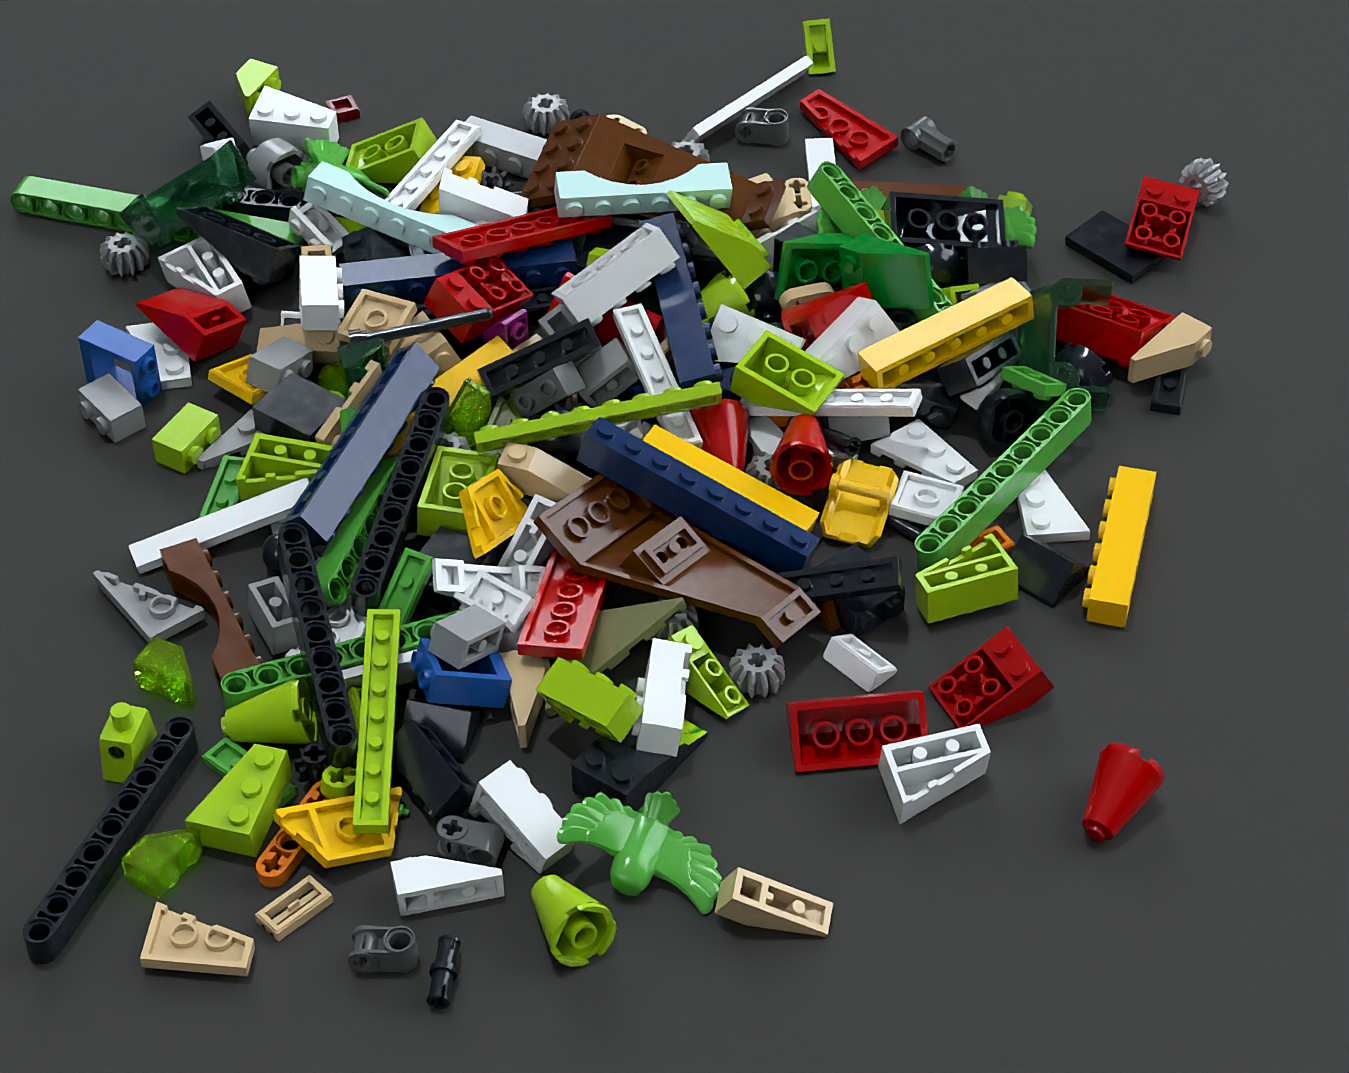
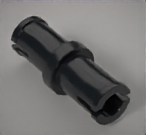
M442 935L438 938L435 962L431 964L429 970L432 979L426 1001L432 1007L434 1000L437 999L435 1006L437 1009L449 1007L452 984L458 977L459 970L456 963L461 941L455 937L453 945H451L452 935Z

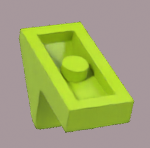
M830 18L803 21L802 29L805 50L802 52L803 57L808 56L813 62L807 70L808 75L835 73Z

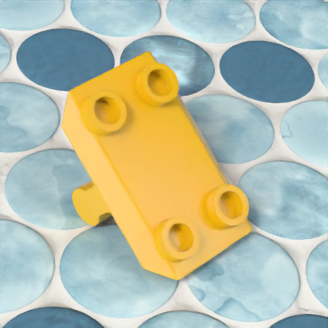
M856 459L845 460L838 465L836 473L832 474L830 480L829 495L820 519L823 536L871 548L882 535L899 479L892 468L863 463L864 461Z

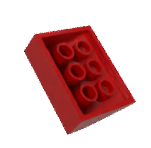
M1072 282L1035 296L1033 305L1034 319L1030 320L1028 330L1038 333V337L1045 340H1060L1064 342V346L1068 342H1071V347H1075L1077 343L1094 352L1099 358L1105 359L1109 357L1117 360L1118 365L1129 368L1130 358L1177 316Z

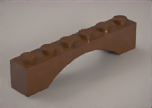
M196 538L160 549L163 570L173 592L187 597L202 606L219 626V638L211 659L215 680L220 690L221 680L226 674L262 664L261 656H254L253 654L255 647L250 634H244L242 631L244 630V625L239 612L233 613L232 611L233 602L228 590L222 591L221 589L223 583L219 571L211 569L213 565L208 549H201Z

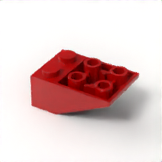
M1144 176L1124 246L1181 261L1200 190Z
M486 258L436 278L423 304L437 318L490 308L493 311V317L490 320L448 328L461 343H465L483 335V330L514 312L529 301L534 294L514 275L499 258Z
M863 282L781 311L785 331L806 339L801 349L806 351L857 297L873 300L867 283Z
M176 288L136 304V307L194 362L236 346L247 321L228 301L183 288Z
M1008 626L928 686L958 728L975 724L983 726L1027 709L1055 688Z

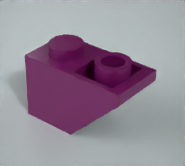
M520 309L483 330V344L485 345L496 336H499L513 350L528 340L527 311Z

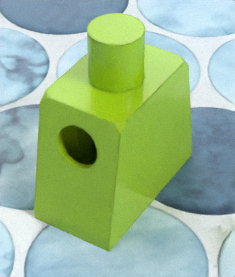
M119 702L110 709L111 714L100 735L99 744L104 780L124 783L157 736V732L147 709Z

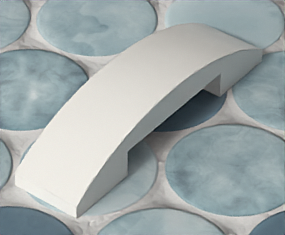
M435 558L432 559L434 592L451 597L454 596L456 591L464 594L479 569L534 599L546 567L517 565L514 567L464 564L463 560Z

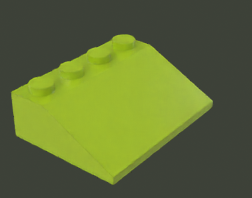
M670 190L666 193L743 289L747 288L772 267L765 259L769 256V253L739 218L733 221L728 214Z

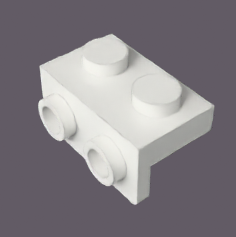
M309 202L300 209L296 206L290 209L289 226L296 235H301L308 242V246L330 244L332 256L343 250L342 237L349 233L326 209Z
M479 569L464 594L456 591L453 596L461 603L460 610L476 604L506 622L504 629L514 635L536 602L532 597Z

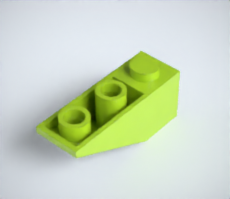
M693 625L671 635L667 639L668 641L692 645V653L688 665L689 678L685 685V692L725 719L749 706L746 699Z

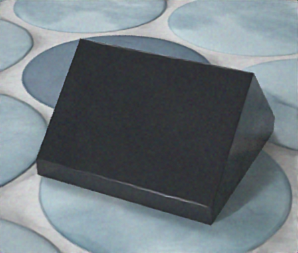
M1023 534L1010 556L1018 567V589L1052 609L1089 574L1090 569L1045 542Z
M419 697L407 700L403 725L409 719H412L430 727L457 763L464 764L484 713L482 709L462 705L428 703L426 698Z

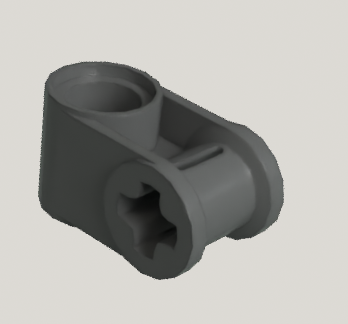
M746 107L741 111V122L735 128V135L740 141L770 144L773 146L784 145L789 141V119L786 111Z
M446 816L437 824V835L440 838L437 843V853L443 859L494 867L506 835L502 828L492 823H482L458 816ZM454 825L457 826V832H454ZM450 845H451V852L448 851V846H450Z
M360 925L353 930L352 940L354 948L353 952L348 955L347 963L354 971L360 973H408L418 966L420 961L412 929L406 926Z

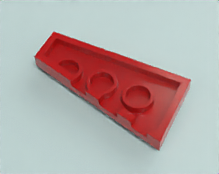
M821 89L800 100V110L828 138H833V143L859 170L898 146V136Z

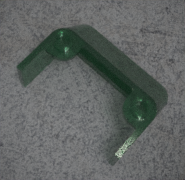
M229 140L211 157L147 196H144L143 193L137 196L119 215L127 226L151 246L158 244L162 248L175 239L172 234L187 226L175 214L176 208L202 204L214 209L224 202L231 205L243 197L241 191L257 178L232 140Z
M1062 278L1029 292L1032 295L1034 319L1017 327V343L1023 358L1016 362V366L1029 367L1066 383V391L1073 388L1087 390L1091 395V410L1105 411L1110 387L1079 386V373L1076 367L1067 362H1055L1057 308H1071L1077 304L1109 305L1113 280ZM1022 391L1031 397L1033 403L1037 404V407L1050 408L1061 397L1054 396L1051 397V400L1046 401L1034 398L1033 393L1030 391Z

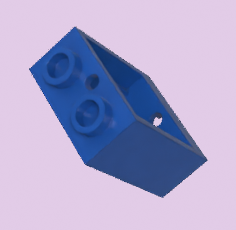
M98 320L78 337L87 382L91 383L109 373L142 404V407L162 390L153 344ZM114 359L130 365L131 372L115 366Z
M420 638L417 651H413L411 656V668L417 675L419 688L423 690L428 703L494 708L505 707L512 678L499 650L461 669H457L428 651L431 639Z

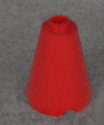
M722 399L721 404L711 405L701 410L700 408L693 409L690 414L703 441L702 448L700 449L745 473L749 429V411L747 407L744 409L742 403L737 400Z
M800 414L790 421L771 457L770 475L775 479L782 491L792 495L807 496L812 494V491L820 487L822 490L827 486L832 477L833 463L818 420L811 415Z
M1109 743L1099 754L1082 819V826L1085 829L1086 835L1095 841L1112 840L1159 790L1165 779L1164 772L1159 764L1152 758H1150L1149 762L1140 758L1141 751L1135 747L1122 743Z

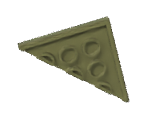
M684 598L600 611L584 659L575 660L586 666L590 670L589 673L593 675L596 672H603L606 668L613 669L630 655L629 650L643 638L645 641L649 640L666 626L664 621L674 613H682L686 610L687 604ZM546 702L544 710L549 717L556 715L557 712Z

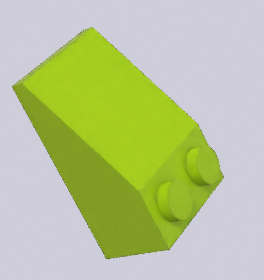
M421 117L352 144L346 166L360 170L369 177L371 182L399 184L438 140Z
M766 330L735 366L729 390L757 406L814 416L843 380L845 374Z
M437 446L417 505V535L432 537L436 530L443 526L469 536L459 492L486 474L496 470L499 455Z

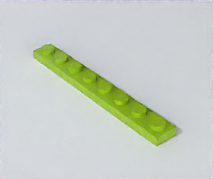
M701 381L694 384L691 388L671 387L664 390L662 394L651 396L649 393H642L634 396L632 400L620 402L618 399L604 402L602 406L594 408L579 406L572 409L569 413H546L540 419L530 421L526 418L516 419L510 425L501 427L487 425L480 428V431L474 432L477 452L483 453L503 449L507 442L527 444L585 432L589 430L599 417L614 425L721 404L722 390L720 382Z
M367 609L353 833H388L401 625L400 609Z

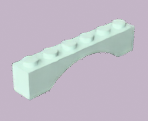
M323 161L307 179L304 201L433 254L443 252L433 248L432 236L478 226L455 215L423 213L392 204L366 190L349 172Z
M709 163L698 164L689 172L675 179L647 185L612 182L599 178L585 170L556 172L554 193L558 217L562 218L679 211L666 195L670 190L714 209L730 208L733 188L728 164Z

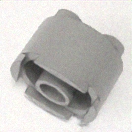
M277 137L266 140L257 148L250 150L247 155L249 182L254 188L300 192L299 188L292 187L291 171L293 166H300V162H305L309 156L281 138Z

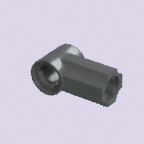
M927 116L920 117L901 130V140L908 149L916 150L921 148L944 163L949 162L957 151L958 143L937 131L935 123Z

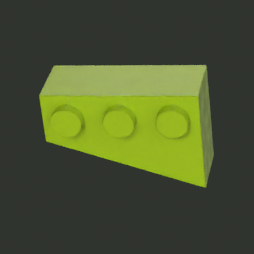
M255 433L236 477L241 502L305 477L310 482L333 446Z
M990 533L984 537V542L972 548L968 545L961 549V555L950 561L944 558L915 574L916 606L929 624L1017 600L1018 567L995 536Z
M558 657L535 690L565 722L571 724L575 718L580 721L578 725L581 728L587 730L590 726L596 729L595 732L597 734L621 743L644 711L635 700L637 694L623 684H620L619 687L614 686L613 682L600 672H596L595 675L589 673L590 670L577 660H573L570 663Z
M254 744L185 819L192 843L257 857L274 819L275 810L278 809L283 793L293 776L287 750Z

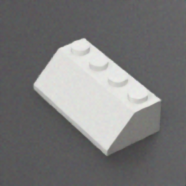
M646 223L551 294L559 304L563 303L577 322L589 318L594 327L602 321V315L609 309L616 310L627 302L626 297L632 292L636 291L638 293L651 284L650 279L658 273L663 275L675 266L674 261L679 258V255L659 227Z

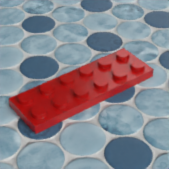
M557 207L432 236L433 248L443 252L445 256L460 261L461 264L470 265L477 263L478 259L486 257L499 258L503 256V253L510 251L524 252L531 246H548L555 240H573L580 234L600 233L601 229L612 227V215L559 218Z
M553 547L534 597L536 602L528 613L517 643L518 655L534 658L560 657L565 660H583L610 581L575 571L557 549Z

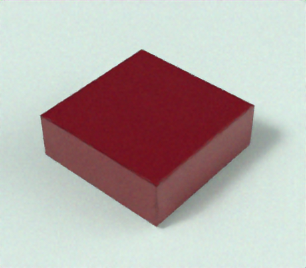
M352 95L325 101L326 108L336 111L337 124L360 118V110Z

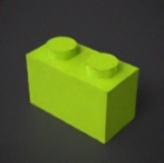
M188 402L152 438L156 462L186 474L198 463L197 459L203 452L222 436L218 414Z

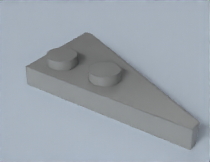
M252 409L203 452L197 459L199 469L204 470L208 467L220 465L224 455L228 456L238 451L241 456L247 454L255 433L264 434L255 429Z
M99 570L93 572L94 582L151 647L205 619V612L201 606L196 605L194 608L179 604L177 597L161 594L158 590L139 583H135L133 586L119 582V577L109 572H100Z

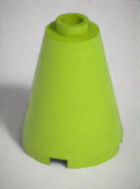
M725 270L718 273L701 290L702 299H698L697 302L703 301L708 319L717 315L721 304L755 318L754 309L749 312L746 304L750 302L747 294L732 275L725 277ZM704 319V320H702V323L707 322V321L709 322V320H708V319Z
M304 678L292 679L227 709L225 716L221 718V728L224 736H229L233 742L300 745L313 743L318 738V725L315 712H311L309 701L312 700L307 681Z
M557 875L544 876L534 884L531 890L532 901L550 951L561 964L569 967L583 966L589 963L587 958L592 957L596 953L601 956L606 952L614 940L617 929L612 913L606 906Z

